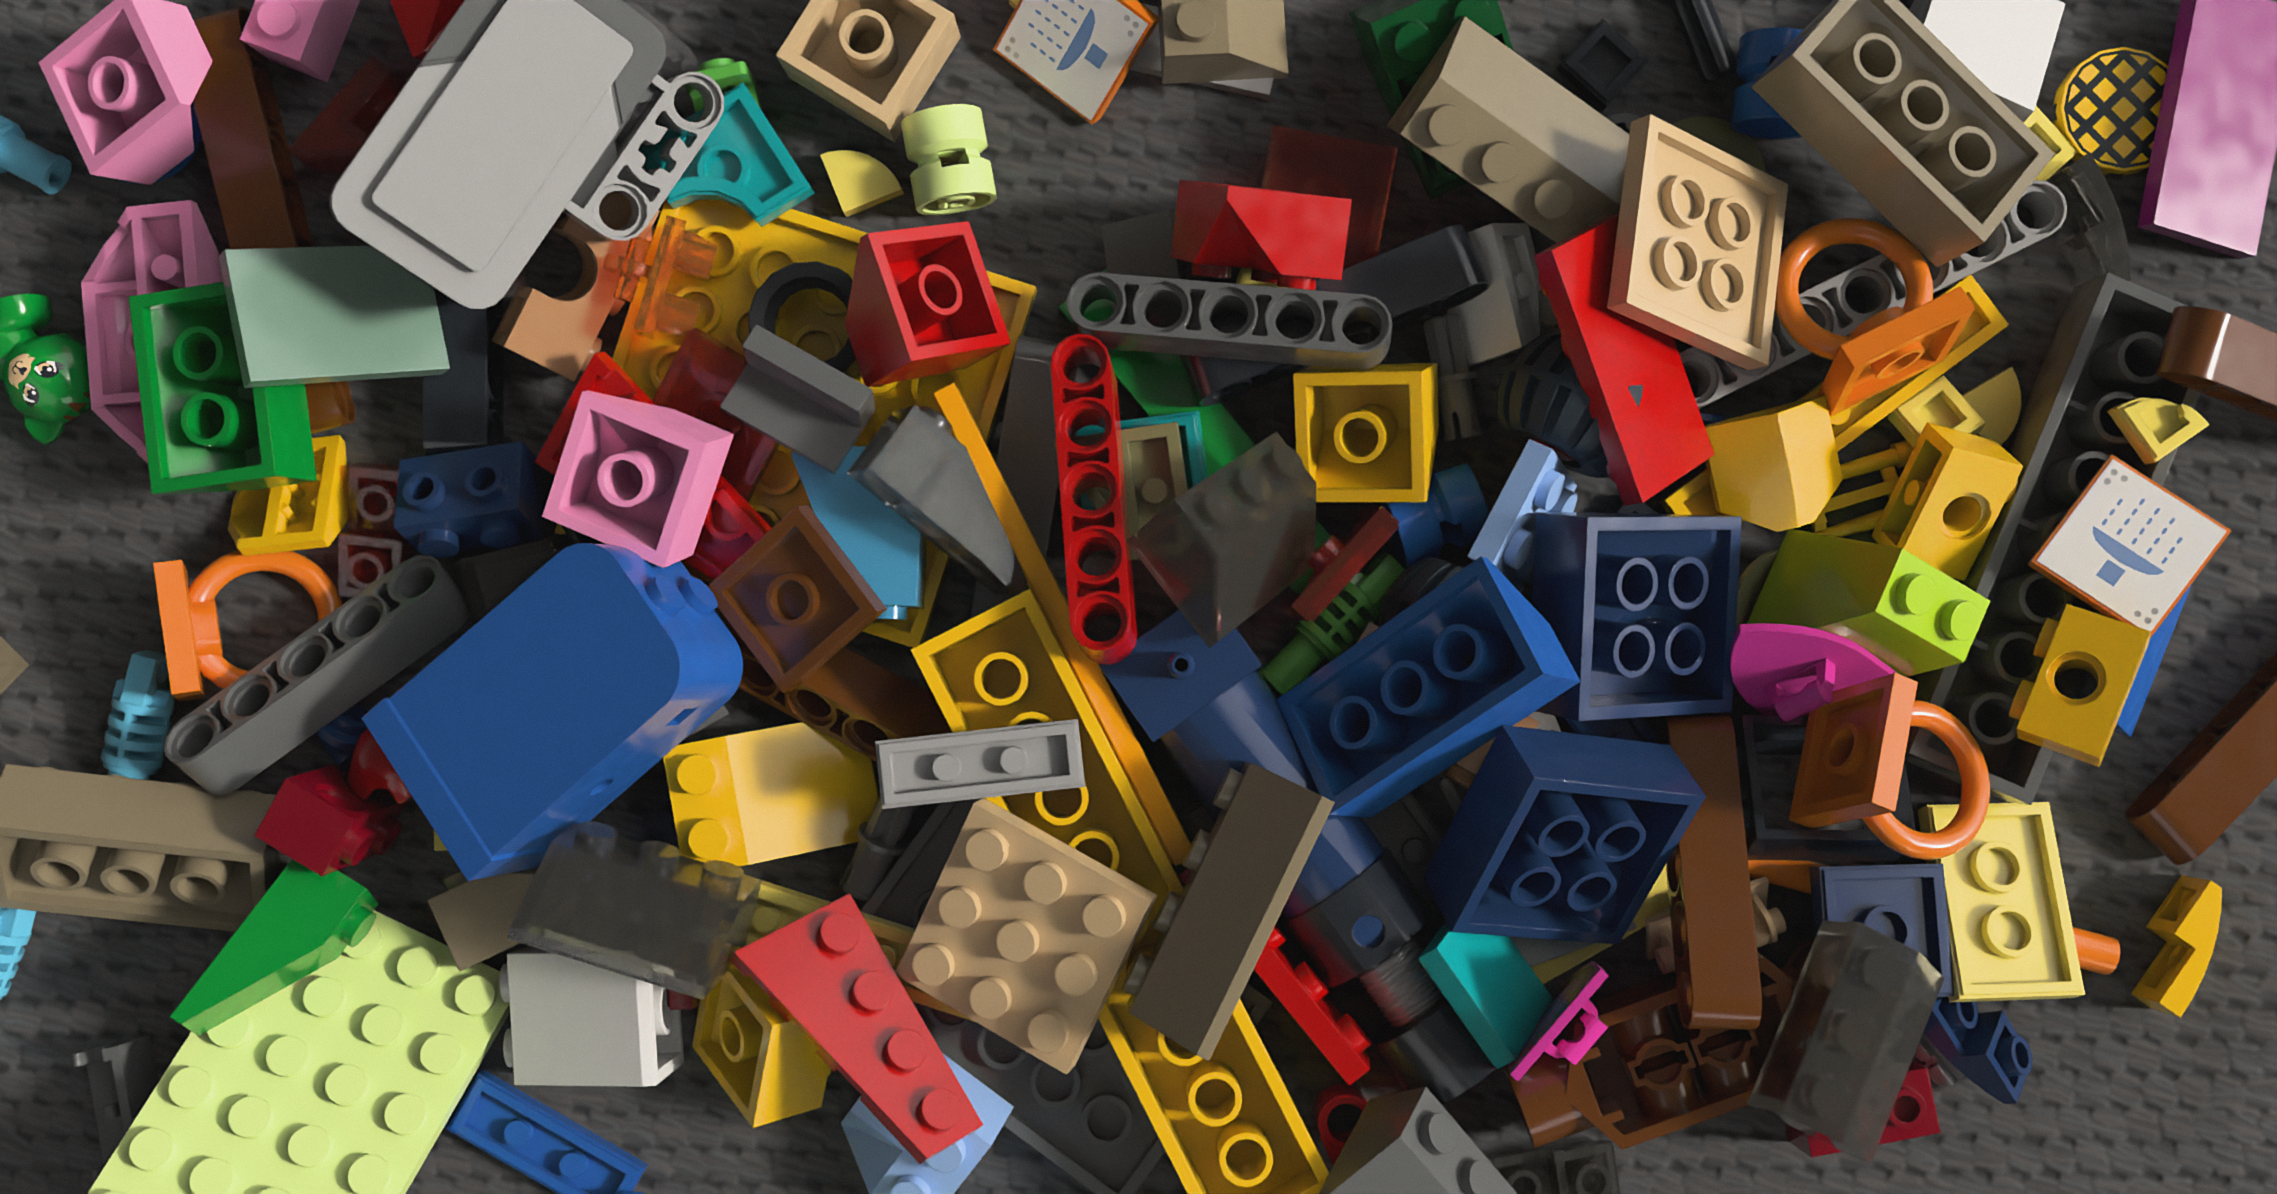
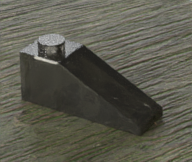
M916 405L892 411L847 474L994 594L1021 593L1028 584V581L967 448L951 435L953 431L952 425L941 414L926 406L919 408Z

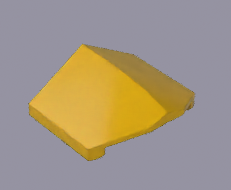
M1818 395L1705 425L1715 454L1707 459L1705 463L1717 512L1729 516H1741L1744 521L1775 532L1798 528L1813 523L1843 480L1825 395Z
M341 435L312 438L317 481L258 490L237 491L233 498L228 531L243 556L323 548L331 545L352 516L346 446Z

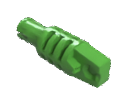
M1386 552L1380 553L1362 572L1354 565H1351L1296 621L1298 625L1295 627V630L1298 634L1264 668L1259 670L1265 681L1282 696L1304 681L1324 660L1331 662L1348 650L1362 635L1369 622L1374 623L1379 618L1383 599L1388 588L1406 569L1390 553Z

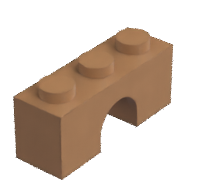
M613 191L602 199L599 205V215L607 227L618 230L629 222L631 206L624 195ZM660 210L656 212L647 227L637 237L627 241L607 240L594 235L562 212L551 227V230L569 239L579 250L583 264L580 280L571 291L557 297H549L533 288L519 285L491 341L562 377L575 381L579 371L584 373L594 353H598L601 350L602 339L598 338L597 335L607 316H615L628 297L630 283L625 280L636 258L643 260L647 256L656 226L653 224Z

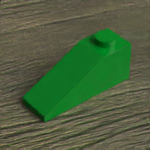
M292 859L170 1018L197 1036H200L336 960L347 945L355 947L368 934L376 919V914L373 911L378 905L377 901L367 888L338 870L325 876H320Z

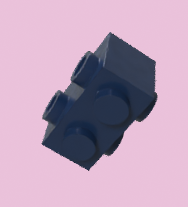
M523 441L400 460L394 528L421 555L433 556L434 558H449L455 556L459 551L486 547L509 549L516 547L520 542L545 539L546 518L542 517L547 502L548 471L535 463L536 457Z

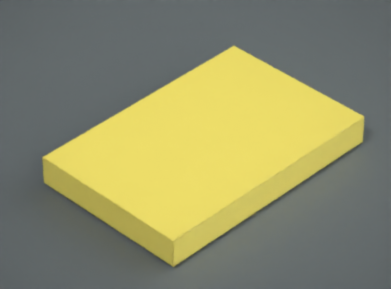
M2032 802V805L1989 803L1987 814L1979 832L1967 846L1950 856L1926 860V864H1943L1954 987V996H1948L1949 1002L2062 999L2085 995L2049 802ZM1960 804L1926 805L1918 809L1920 831L1929 833L1943 829L1954 818Z

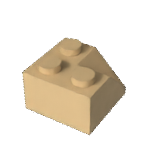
M810 0L777 52L776 57L790 79L895 143L902 131L901 121L915 111L961 36L954 13L932 0Z

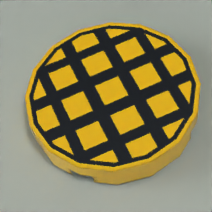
M2120 47L2099 51L2071 69L2057 88L2053 104H2057L2055 111L2057 120L2053 122L2054 126L2077 151L2071 159L2088 171L2103 175L2109 173L2127 175L2138 173L2148 168L2168 65L2149 52Z

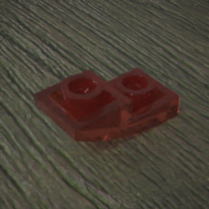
M362 462L349 466L348 529L338 534V596H356L402 562L413 557L414 547L394 528L399 466Z

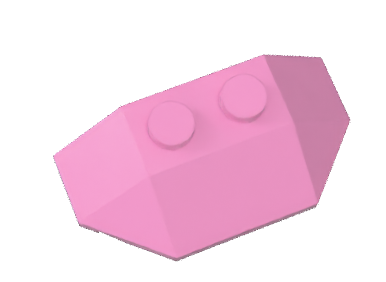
M192 200L126 207L118 220L120 226L103 245L81 282L91 410L117 435L137 451L136 453L147 463L129 296L223 282L218 258L220 254L197 203Z

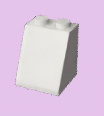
M2059 0L1913 1L1909 11L2023 123L2034 112L2065 3Z
M663 937L528 946L507 954V964H503L500 971V993L502 1000L505 1003H510L511 1028H508L505 1032L503 1052L506 1065L514 1069V1085L656 1086L684 1064L681 1010H670V1007H667Z

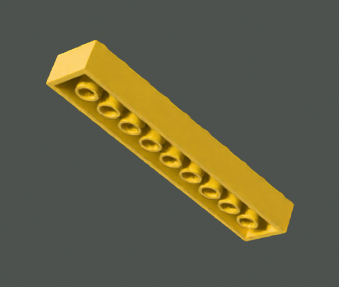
M1031 589L911 649L952 732L1078 719L1085 787L987 797L986 799L1158 895L1098 1019L1187 1194H1319L1330 1172L1241 998L1209 1061L1195 1055L1129 1013L1127 1002L1131 994L1122 990L1127 974L1139 952L1150 957L1162 933L1152 928L1168 892L1172 891L1180 895L1184 886L1173 865L1170 863Z

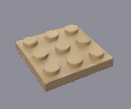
M1651 114L1632 121L1607 308L1746 370L1768 366L1788 184Z
M981 798L973 803L896 974L908 983L1067 1075L1076 1065L1158 895L989 800Z

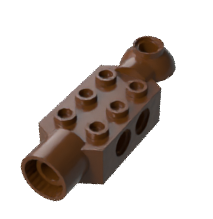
M1813 937L1798 946L1786 963L1775 966L1757 952L1762 993V1012L1759 1026L1755 1030L1685 1029L1679 1015L1676 976L1673 971L1592 1000L1591 1002L1598 1011V1019L1608 1028L1576 1065L1566 1058H1555L1543 1052L1519 1081L1510 1075L1508 1064L1504 1065L1503 1068L1534 1148L1597 1127L1620 1149L1624 1150L1811 1084L1817 1053L1814 1050L1816 1042L1808 1037V1034L1832 1041L1855 1038L1875 1025L1885 1011L1888 999L1819 1000L1815 939ZM1583 1008L1561 1031V1038L1553 1041V1044L1557 1045L1562 1039L1575 1040L1581 1036L1584 1026L1580 1017L1586 1012Z

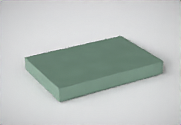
M371 246L225 249L218 257L244 388L442 375L450 369L434 288Z

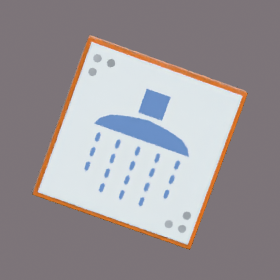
M1020 0L993 50L1093 125L1105 113L1161 18L1138 0Z
M2110 455L2027 565L2104 616L2151 631V638L2232 530L2114 455Z

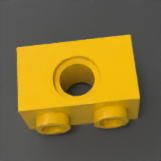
M1927 422L1871 536L1880 545L1903 548L1951 578L1965 581L2004 503L2008 502L2014 495L2018 484V476L2023 465L1995 440ZM1956 499V501L1951 506L1947 507V505L1951 501Z
M2066 604L2060 622L2047 618L2033 653L2034 656L2044 659L2035 683L2024 679L2021 681L2009 711V717L2020 720L2016 728L2018 738L2100 767L2149 645L2151 631ZM2068 669H2083L2094 676L2097 681V688L2086 698L2071 699L2062 695L2057 690L2055 682L2058 676Z

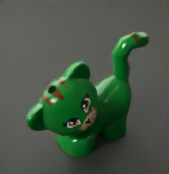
M28 293L5 296L0 298V382L4 381L8 400L24 415L25 427L32 438L46 446L58 440L67 422L77 418L91 406L86 345L65 333L44 337L37 336L34 333L48 325L54 315L47 296Z

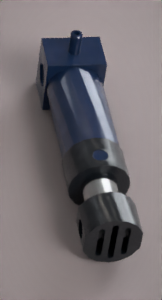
M1207 589L1139 637L1131 654L1124 660L1111 665L1101 664L1100 668L1152 742L1157 740L1214 822H1216L1222 810L1213 805V800L1222 780L1230 768L1240 772L1245 761L1252 762L1320 795L1277 704V696L1257 670L1262 664L1209 589ZM1328 815L1280 914L1282 917L1281 923L1326 987H1335L1354 977L1360 978L1359 983H1363V988H1367L1366 992L1370 993V997L1374 998L1373 1002H1376L1377 1007H1380V1012H1384L1383 1017H1387V1021L1372 1037L1375 1046L1406 1090L1427 1087L1436 1099L1443 1104L1476 1085L1495 1070L1496 1066H1493L1419 962V956L1422 954L1423 948H1419L1420 943H1415L1416 938H1414V935L1432 917L1433 911L1388 847L1381 845L1362 817Z

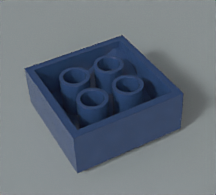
M1536 512L1532 606L1550 624L1581 682L1535 712L1576 721L1732 712L1733 679L1729 659L1732 639L1736 632L1742 517Z
M1502 725L1423 878L1451 932L1619 945L1706 798V795L1670 745Z

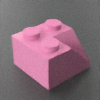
M113 0L38 62L90 175L152 185L194 152L190 106L213 61L187 6L165 0Z
M588 390L582 391L542 517L605 544L627 548L639 555L643 560L662 568L670 566L694 553L734 434L675 409Z

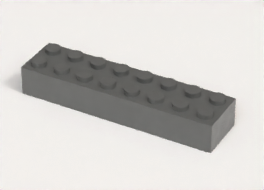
M2111 273L2103 274L2074 287L2007 448V452L2023 465L2018 476L2016 491L2012 498L2004 503L1965 581L1955 579L1990 600L1967 657L1963 663L1916 674L1912 678V680L1918 682L1915 700L1929 702L1947 710L1959 719L1974 736L1987 764L1990 797L2002 802L2032 805L2053 754V751L2019 739L2016 728L2020 720L2009 717V711L2021 681L2024 679L2035 683L2044 659L2034 656L2033 653L2047 618L2060 622L2066 604L2103 615L2027 564L2110 455H2114L2163 486L2178 447L2157 462L2145 465L2107 411L2109 409L2138 398H2159L2179 405L2184 404L2194 409L2201 394L2156 375L2173 309L2177 306L2187 305ZM2073 668L2062 672L2055 682L2057 690L2062 695L2075 699L2086 670ZM1910 726L1905 761L1961 784L1957 763L1946 744L1932 732L1920 727Z

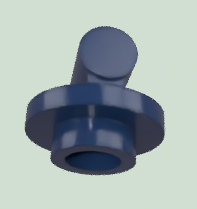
M357 703L315 733L339 770L343 772H349L356 742L359 736L368 729L361 719L368 711Z

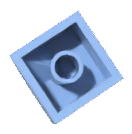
M943 1054L983 1123V1126L976 1132L919 1164L860 1101V1097L842 1120L841 1125L869 1194H954L991 1147L1014 1106Z

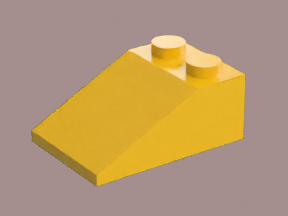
M803 722L680 744L663 757L684 877L859 842L856 834L860 824L869 822L880 798L872 759Z

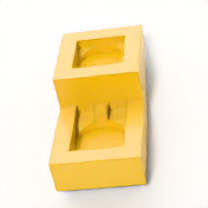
M2181 875L2147 924L2146 928L2165 940L2166 944L2131 994L2151 1009L2181 1018L2193 999L2206 972L2218 934L2222 903V888L2211 880Z

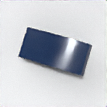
M1948 996L1912 998L1907 1011L1941 1054L1986 1093L2003 1104H2016L2026 1076L2032 1069L2033 1058L2027 1041L2017 1034L2004 1011L1979 1013L1976 1002H1949Z

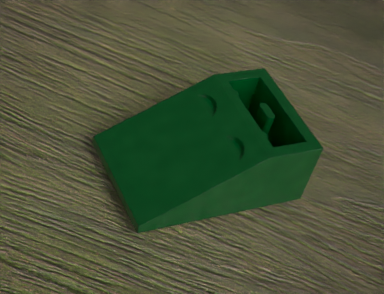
M1375 0L1349 12L1367 67L1391 118L1462 15L1513 50L1498 0ZM1400 136L1429 199L1432 200L1468 183Z

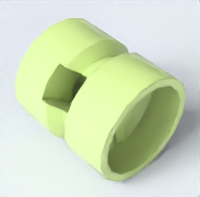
M967 104L942 105L914 112L901 121L907 158L909 161L918 164V168L910 174L915 206L918 213L924 215H947L982 208L997 199L991 163L989 160L980 157V153L988 147L981 108Z

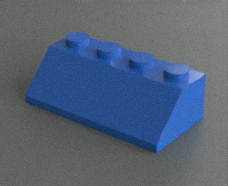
M1480 556L1279 697L1276 701L1320 795L1335 802L1329 815L1372 818L1495 738L1502 725H1515L1581 681L1550 624L1488 558ZM1466 655L1474 658L1471 665L1468 663Z

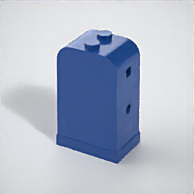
M578 543L568 546L557 553L392 697L383 698L361 719L467 881L544 866L565 848V842L734 695L742 678L743 659L736 639L715 611V608L718 606L715 595L705 583L698 578L692 577L681 561L662 568L643 560L633 551L621 546Z

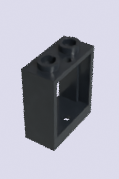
M1741 716L1734 727L1748 860L1897 861L1902 856V854L1881 842L1866 824L1865 830L1766 829L1757 754L1801 755L1809 716H1800L1788 722L1783 721L1780 716ZM1904 759L1896 810L1891 813L1902 824L1916 831Z

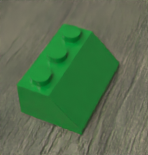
M223 282L129 296L151 494L167 495L258 490L317 481L305 384L244 388Z

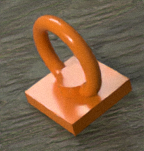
M1839 218L1821 222L1798 235L1780 256L1775 311L1784 329L1798 344L1820 357L1833 360L1817 396H1826L1830 417L1943 362L1975 309V306L1961 286L1933 299V282L1930 269L1921 252L1902 233L1873 220ZM1840 244H1859L1883 253L1896 265L1905 283V303L1903 308L1895 306L1875 314L1856 327L1849 336L1838 335L1819 326L1806 313L1798 293L1799 278L1806 263L1818 252Z
M235 550L210 563L197 575L191 585L189 573L182 560L153 563L171 695L179 702L206 698L204 677L216 686L224 689L248 672L236 667L223 657L215 597L233 579L258 571L276 572L292 578L302 585L313 599L317 609L318 622L343 605L335 584L324 570L307 557L294 551L243 556L239 550Z
M1892 673L1832 691L1833 700L1831 703L1809 712L1789 820L1812 829L1862 818L1871 832L1881 842L1902 855L1924 860L1944 858L1967 846L1979 832L1984 822L1990 798L1987 764L1974 736L1959 719L1935 704L1915 700L1918 682L1900 674ZM1910 726L1926 729L1939 737L1951 751L1960 772L1962 793L1958 811L1947 826L1935 832L1923 833L1908 828L1891 813L1896 810Z

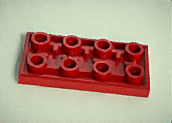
M1618 213L1534 255V260L1539 271L1538 280L1540 288L1550 301L1561 331L1562 349L1569 360L1571 359L1579 384L1590 398L1587 406L1592 419L1594 420L1597 417L1600 430L1599 438L1608 461L1606 465L1607 473L1616 484L1624 506L1645 502L1715 454L1674 338L1607 308L1619 220ZM1643 385L1639 407L1628 389L1629 386Z

